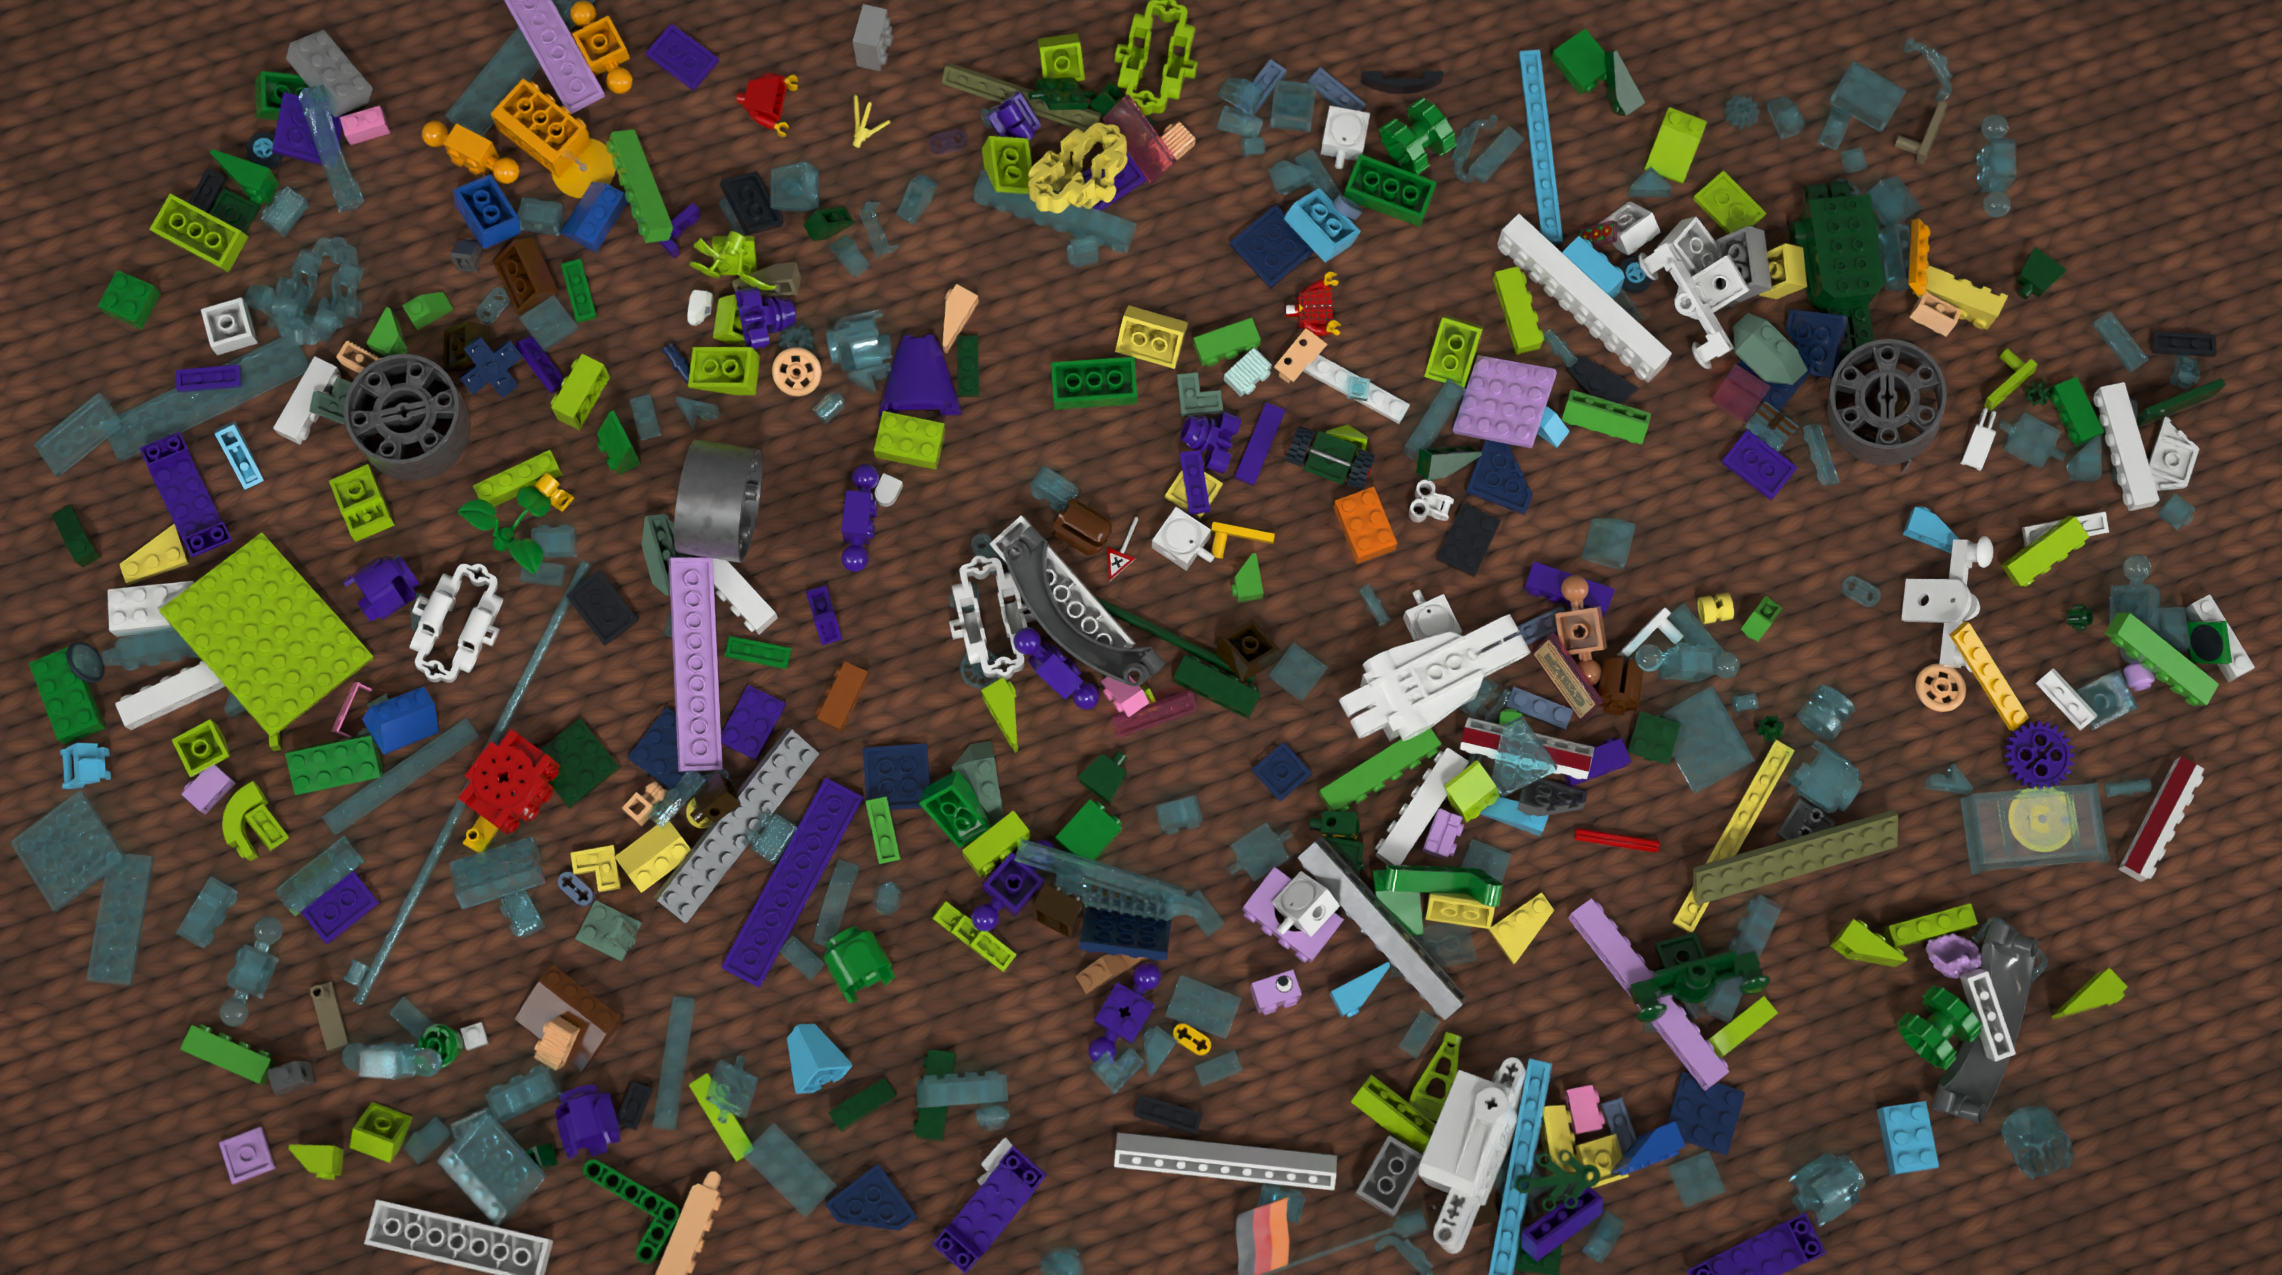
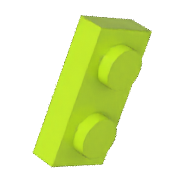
M261 804L244 816L270 852L289 839L288 835L264 804Z

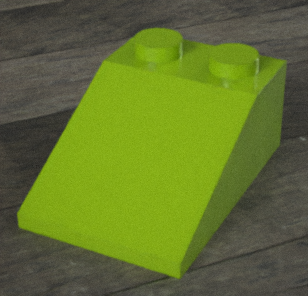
M1669 107L1644 170L1683 184L1707 121Z
M989 136L982 147L984 168L995 192L1029 194L1028 174L1032 168L1028 139Z
M1444 315L1441 319L1424 377L1464 389L1484 326Z
M693 347L688 387L731 395H756L760 355L752 347Z
M1003 677L982 689V698L1012 750L1016 753L1018 752L1015 706L1016 690L1010 681L1006 682Z
M2110 968L2096 973L2051 1017L2058 1019L2106 1004L2110 1006L2125 996L2123 991L2128 987Z

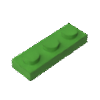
M887 796L866 800L879 864L900 860Z

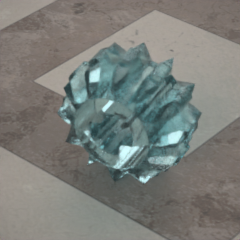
M1744 94L1740 98L1736 95L1733 96L1732 100L1727 102V108L1724 110V114L1728 115L1726 122L1732 121L1731 126L1734 127L1737 124L1740 130L1743 129L1744 125L1750 128L1752 123H1756L1757 116L1760 113V110L1757 109L1758 102H1751L1752 96L1746 99Z
M795 325L791 326L792 330L785 328L784 332L786 335L781 334L779 336L781 340L779 347L783 349L782 351L793 347L813 350L814 348L811 344L814 342V337L810 336L811 332L809 329L804 331L803 325H800L798 329H796ZM795 340H799L798 345H794Z

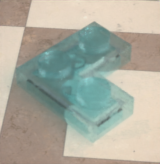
M1130 1047L1117 1062L1105 1052L1093 1064L1091 1069L1106 1087L1116 1094L1145 1062Z

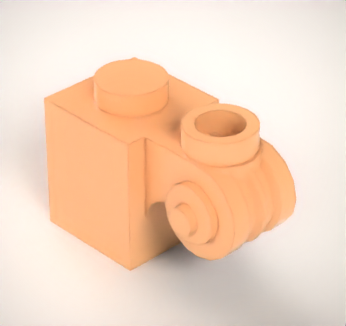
M656 781L645 787L646 790L643 796L636 792L622 807L625 813L641 827L656 812L654 807L665 799L664 797L667 793V790L659 786V783Z

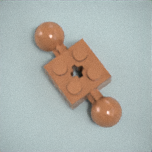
M1571 575L1563 581L1561 592L1564 598L1571 602L1572 610L1555 613L1561 656L1579 653L1580 662L1575 667L1574 675L1581 685L1593 686L1600 680L1602 670L1600 665L1592 660L1591 651L1607 648L1601 606L1584 608L1583 599L1588 594V583L1579 575ZM1580 625L1582 626V628H1585L1586 631L1583 634V636L1581 633H1577V629L1580 628Z

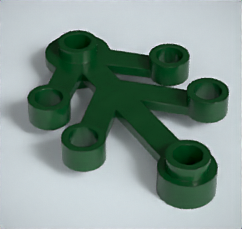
M1561 1150L1558 1154L1559 1161L1563 1164H1569L1577 1171V1173L1568 1174L1554 1163L1547 1153L1542 1152L1536 1157L1537 1163L1542 1167L1548 1168L1555 1175L1530 1179L1527 1175L1520 1174L1514 1179V1187L1520 1193H1528L1535 1187L1556 1185L1551 1193L1541 1201V1206L1546 1211H1552L1556 1207V1200L1570 1183L1578 1182L1572 1192L1566 1194L1563 1198V1203L1566 1207L1574 1208L1577 1206L1578 1197L1585 1188L1593 1187L1600 1181V1171L1598 1168L1591 1164L1583 1166L1573 1158L1571 1152ZM1564 1153L1569 1154V1158L1566 1161L1562 1160ZM1542 1156L1547 1157V1161L1545 1163L1540 1162V1158ZM1589 1172L1593 1173L1591 1180L1586 1179V1175ZM1523 1181L1528 1182L1526 1188H1521V1183ZM1573 1197L1574 1202L1568 1205L1567 1199ZM1551 1200L1552 1205L1548 1208L1545 1207V1202Z

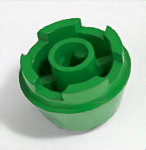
M443 1024L430 1026L425 1029L426 1031L422 1038L418 1039L419 1055L425 1058L429 1066L437 1068L448 1066L459 1057L463 1049V1040L459 1032Z

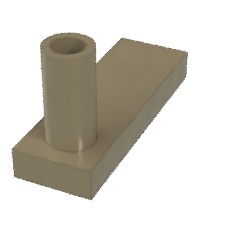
M1939 102L1922 143L1899 135L1895 147L1917 154L1916 162L1924 165L1945 116L1947 103Z
M328 982L310 988L326 1050L329 1052L350 1045L333 983Z

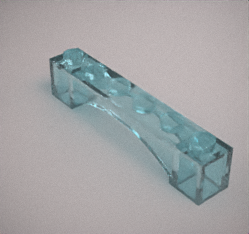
M318 85L305 88L298 97L338 211L342 213L358 209L364 200L358 183L355 182L339 146L331 118L330 103L324 86Z

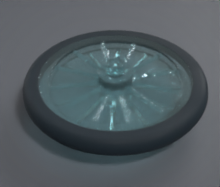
M75 642L68 647L66 659L72 672L78 678L88 683L100 681L104 675L105 668L99 653L93 647L83 642Z

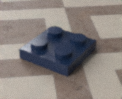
M1284 742L1252 769L1254 775L1279 802L1283 801L1312 775V772Z

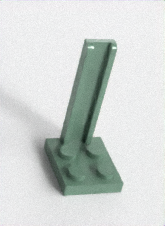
M595 900L575 939L623 963L628 949L632 948L636 942V934L639 928H641L642 923Z

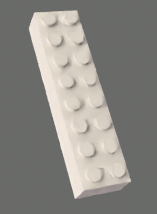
M1020 516L996 537L990 545L1005 561L1003 553L1006 546L1018 541L1020 535L1032 525L1025 517ZM1048 544L1047 574L1053 596L1064 615L1073 625L1089 637L1110 646L1131 649L1136 643ZM1013 548L1010 551L1009 556L1012 560H1016L1019 557V550Z
M376 1200L364 1244L497 1275H545L553 1241Z

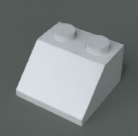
M1630 201L1598 224V226L1604 224L1609 226L1613 222V237L1609 235L1607 238L1617 250L1627 255L1636 252L1638 248L1651 241L1660 233L1653 213Z

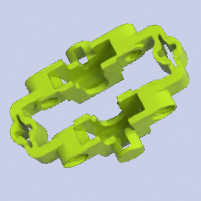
M1151 0L1147 5L1145 15L1135 13L1128 46L1122 44L1117 46L1115 62L1122 63L1118 87L1127 89L1126 104L1131 108L1137 109V112L1143 116L1150 115L1152 112L1163 113L1166 109L1168 98L1179 99L1184 78L1195 79L1198 61L1189 59L1195 26L1186 24L1187 8L1178 5L1175 0ZM1153 15L1159 16L1165 23L1173 22L1175 19L1179 20L1176 24L1174 36H1171L1167 65H1164L1162 73L1163 82L1160 99L1155 98L1149 91H1141L1139 94L1134 93L1137 90L1139 79L1143 78L1151 44ZM1135 37L1145 39L1144 48L1135 46ZM1175 45L1185 47L1184 57L1174 54Z

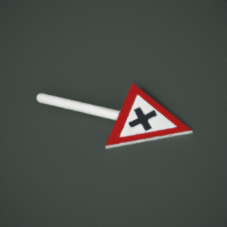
M1138 517L1134 518L1120 552L1107 547L1109 582L1136 559L1124 554L1138 522Z

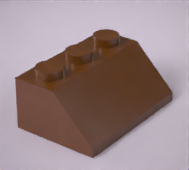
M534 238L514 239L493 261L517 315L547 303L559 292Z

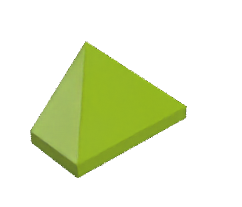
M1344 425L1326 431V434L1358 445L1354 456H1357L1360 449L1366 451L1368 437L1353 427Z

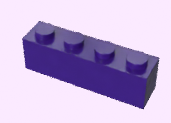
M1533 562L1524 590L1528 591V594L1531 596H1543L1552 603H1563L1572 609L1571 602L1565 599L1561 592L1563 581L1572 574ZM1585 579L1589 590L1587 596L1583 599L1584 608L1601 606L1602 617H1604L1608 611L1614 589Z
M1586 1187L1578 1197L1576 1207L1568 1208L1562 1202L1554 1210L1522 1231V1248L1535 1261H1538L1602 1214L1603 1198L1591 1187ZM1573 1197L1567 1199L1568 1205L1574 1202Z

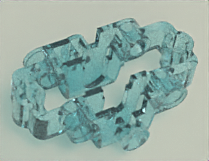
M320 238L312 251L302 249L291 268L293 273L292 279L281 277L276 287L277 297L272 306V315L277 316L276 321L279 334L288 338L289 342L293 345L299 346L304 343L314 345L319 342L324 331L333 334L337 328L343 327L347 317L357 319L360 316L362 301L356 300V290L363 277L364 268L358 265L356 248L348 245L344 238ZM324 255L330 256L334 263L341 264L338 272H335L331 279L332 302L329 307L327 298L322 297L313 326L307 327L303 320L294 317L295 315H304L317 289V272L320 269L322 258ZM302 272L308 275L309 287L302 283ZM340 285L347 286L348 294L346 298L341 295Z

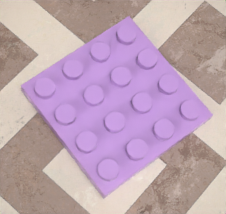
M1478 355L1453 427V432L1459 435L1532 448L1557 374L1556 370Z

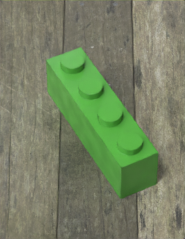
M1570 390L1561 421L1567 422L1570 425H1578L1591 431L1605 433L1611 437L1622 438L1631 443L1642 444L1650 423L1651 413Z
M202 1024L199 1027L191 1025L180 1050L265 1086L269 1077L267 1071L273 1069L276 1061L270 1059L271 1054L260 1049L258 1053L250 1050L251 1045L239 1041L238 1045L230 1042L232 1037L223 1033H219L218 1036L211 1034L212 1029Z

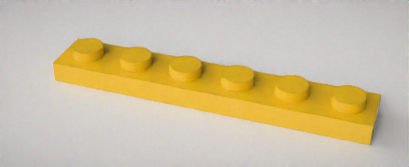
M1964 621L1949 636L2008 729L2015 731L2029 717L1970 623Z

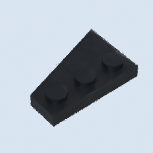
M1584 356L1579 357L1566 368V372L1586 394L1622 404L1639 390L1638 387Z

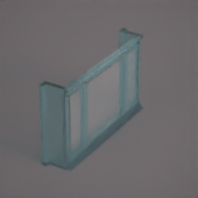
M2098 783L1970 794L1966 798H1961L1971 874H1981L1987 870L2099 861L2100 864L2108 863V860L2111 859L2107 849Z

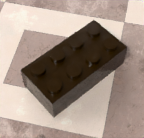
M1044 883L1032 906L1034 920L1073 939L1084 918V903L1081 902L1082 899L1072 893L1069 896L1061 892L1062 888L1053 883H1050V885Z

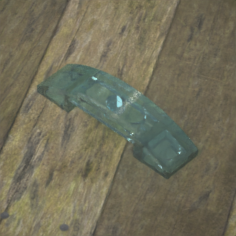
M842 860L838 861L820 912L813 943L825 946L829 940L839 934L840 924L851 889L858 874L859 865Z

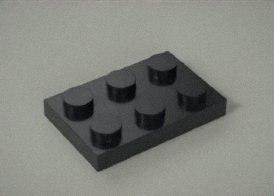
M757 171L721 180L719 185L746 236L779 228L783 225L784 222Z
M1463 503L1436 560L1475 577L1501 520Z
M600 570L565 595L604 646L608 645L639 621Z

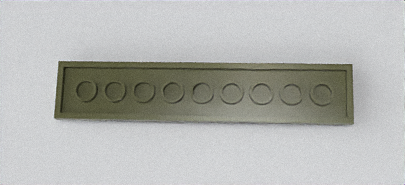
M1891 810L1694 867V901L1697 905L1896 848L1898 842V814L1895 810Z

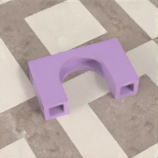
M1274 867L1242 909L1245 912L1244 917L1252 923L1256 921L1262 925L1261 930L1267 935H1275L1279 939L1278 943L1284 948H1291L1297 952L1295 956L1302 962L1306 963L1308 961L1312 963L1344 919L1333 913L1312 937L1302 931L1294 932L1289 930L1284 935H1281L1277 931L1280 924L1275 917V906L1272 904V901L1292 880Z

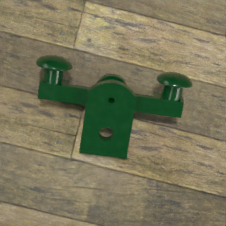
M1694 932L1656 942L1654 948L1663 969L1655 971L1652 979L1631 984L1629 992L1634 1005L1639 1004L1641 1009L1636 1014V1019L1640 1022H1652L1661 1018L1667 1011V1006L1660 1004L1659 998L1674 995L1676 999L1686 1003H1700L1712 995L1718 982L1742 976L1744 983L1739 987V991L1743 994H1756L1769 985L1770 977L1763 976L1755 951L1737 955L1736 950L1706 957L1697 933ZM1684 954L1689 960L1681 962L1677 959V956Z

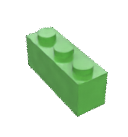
M1252 318L1193 338V346L1201 366L1207 365L1208 367L1218 364L1220 360L1225 358L1227 360L1234 359L1239 353L1245 351L1249 353L1253 348L1257 350L1261 342Z

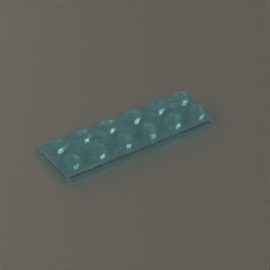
M109 852L86 981L132 986L154 857Z

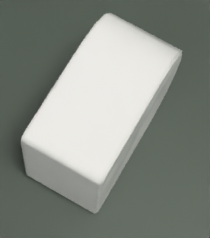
M883 474L875 489V498L878 504L884 507L893 505L903 488L902 481Z

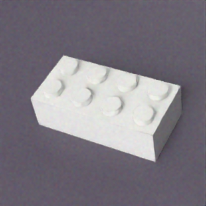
M187 581L108 589L109 631L116 637L175 631L159 613V609L195 582Z

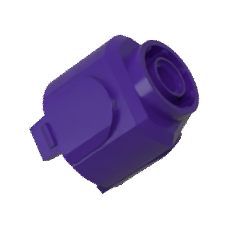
M399 554L393 558L386 555L375 558L342 581L345 586L350 585L354 581L357 583L365 595L357 604L370 622L378 617L384 620L416 598L414 588L419 585V582Z
M586 1085L560 1095L561 1105L557 1107L555 1115L562 1144L568 1159L575 1157L578 1154V1149L587 1147L591 1157L608 1152L607 1144L621 1141L619 1136L621 1131L609 1093L605 1091L598 1092L596 1085Z

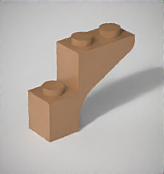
M1107 954L1077 974L1076 978L1087 995L1125 971L1147 961L1149 958H1132L1128 955Z

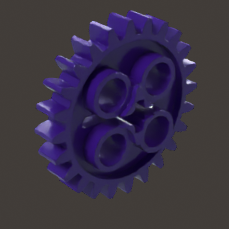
M2037 721L2035 727L2032 722L2027 723V728L2021 725L2019 726L2020 732L2017 730L2012 732L2015 738H2007L2011 745L2004 746L2009 751V753L2003 755V757L2009 758V762H2006L2004 765L2012 767L2008 774L2015 772L2014 781L2022 779L2021 786L2029 783L2030 790L2036 785L2037 790L2040 791L2044 785L2048 790L2051 789V783L2054 786L2059 785L2058 779L2060 781L2066 780L2063 773H2071L2067 767L2074 765L2073 762L2069 761V758L2075 757V754L2069 753V750L2074 748V746H2067L2066 743L2070 740V737L2063 739L2062 736L2065 731L2057 733V725L2050 729L2049 722L2044 723L2043 727L2041 721ZM2036 735L2040 736L2043 740L2041 746L2035 743ZM2049 742H2052V746L2040 756L2041 759L2036 760L2027 770L2026 766L2038 756L2037 753L2043 751ZM2021 750L2027 752V761L2021 759ZM2052 750L2058 754L2057 761L2052 760L2050 757ZM2037 765L2043 768L2044 773L2042 776L2037 775L2035 771Z

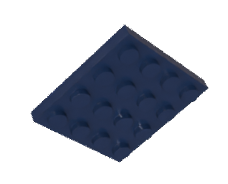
M1086 901L1079 949L1091 953L1097 951L1105 952L1109 955H1128L1132 958L1144 957L1154 961L1167 960L1172 911Z

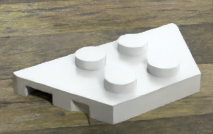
M2164 417L2148 462L2157 491L2186 488L2199 452V448L2192 441H2189L2181 430L2178 431L2167 417Z

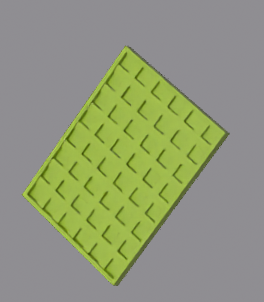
M262 532L159 609V613L271 738L374 659L366 647Z

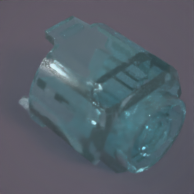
M872 310L846 316L837 320L833 328L826 329L827 343L833 365L840 364L841 369L849 372L883 365L884 359L892 357L890 335L879 336L875 318L884 316L883 310Z
M1816 740L1811 746L1819 751L1818 755L1811 765L1803 762L1798 770L1795 769L1788 782L1796 788L1795 792L1825 812L1832 813L1838 808L1844 812L1859 792L1864 780L1859 778V769L1850 764V760L1826 744Z
M2044 1106L2037 1108L2023 1107L2016 1110L2006 1119L2001 1131L2006 1147L2015 1163L2019 1166V1169L2030 1179L2033 1180L2035 1176L2051 1174L2062 1166L2069 1169L2074 1157L2071 1141L2053 1111ZM2021 1149L2025 1154H2021L2018 1150Z
M1825 1153L1795 1172L1793 1177L1789 1179V1182L1799 1191L1791 1200L1800 1213L1811 1209L1816 1215V1224L1819 1227L1829 1223L1858 1203L1860 1199L1859 1190L1865 1187V1180L1859 1168L1845 1154L1836 1157L1833 1154Z

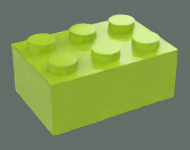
M581 354L579 359H575L572 365V372L569 377L566 376L564 378L560 393L556 394L551 402V408L559 421L577 430H581L610 379L604 364L584 354Z
M883 411L874 447L875 458L937 470L946 432L945 423Z
M1013 810L962 850L963 857L979 877L982 875L986 877L995 870V865L1000 861L1003 863L1017 848L1021 850L1029 844L1030 830Z

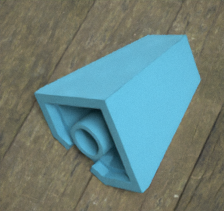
M798 1024L787 1037L796 1094L814 1093L822 1089L821 1085L829 1082L831 1079L833 1082L842 1079L852 1067V1063L815 1024Z

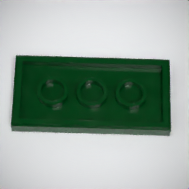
M2220 378L2149 406L2136 418L2137 426H2142L2214 397L2226 384Z

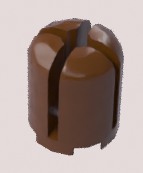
M1071 498L1067 502L1070 504V507L1065 509L1063 513L1060 512L1053 525L1055 531L1051 534L1085 555L1093 556L1099 553L1107 543V538L1112 533V523L1108 518Z
M1616 655L1608 657L1602 664L1596 707L1599 704L1605 708L1604 712L1613 715L1623 716L1624 712L1633 710L1635 714L1639 709L1644 669L1640 662L1628 657L1622 675L1624 656Z

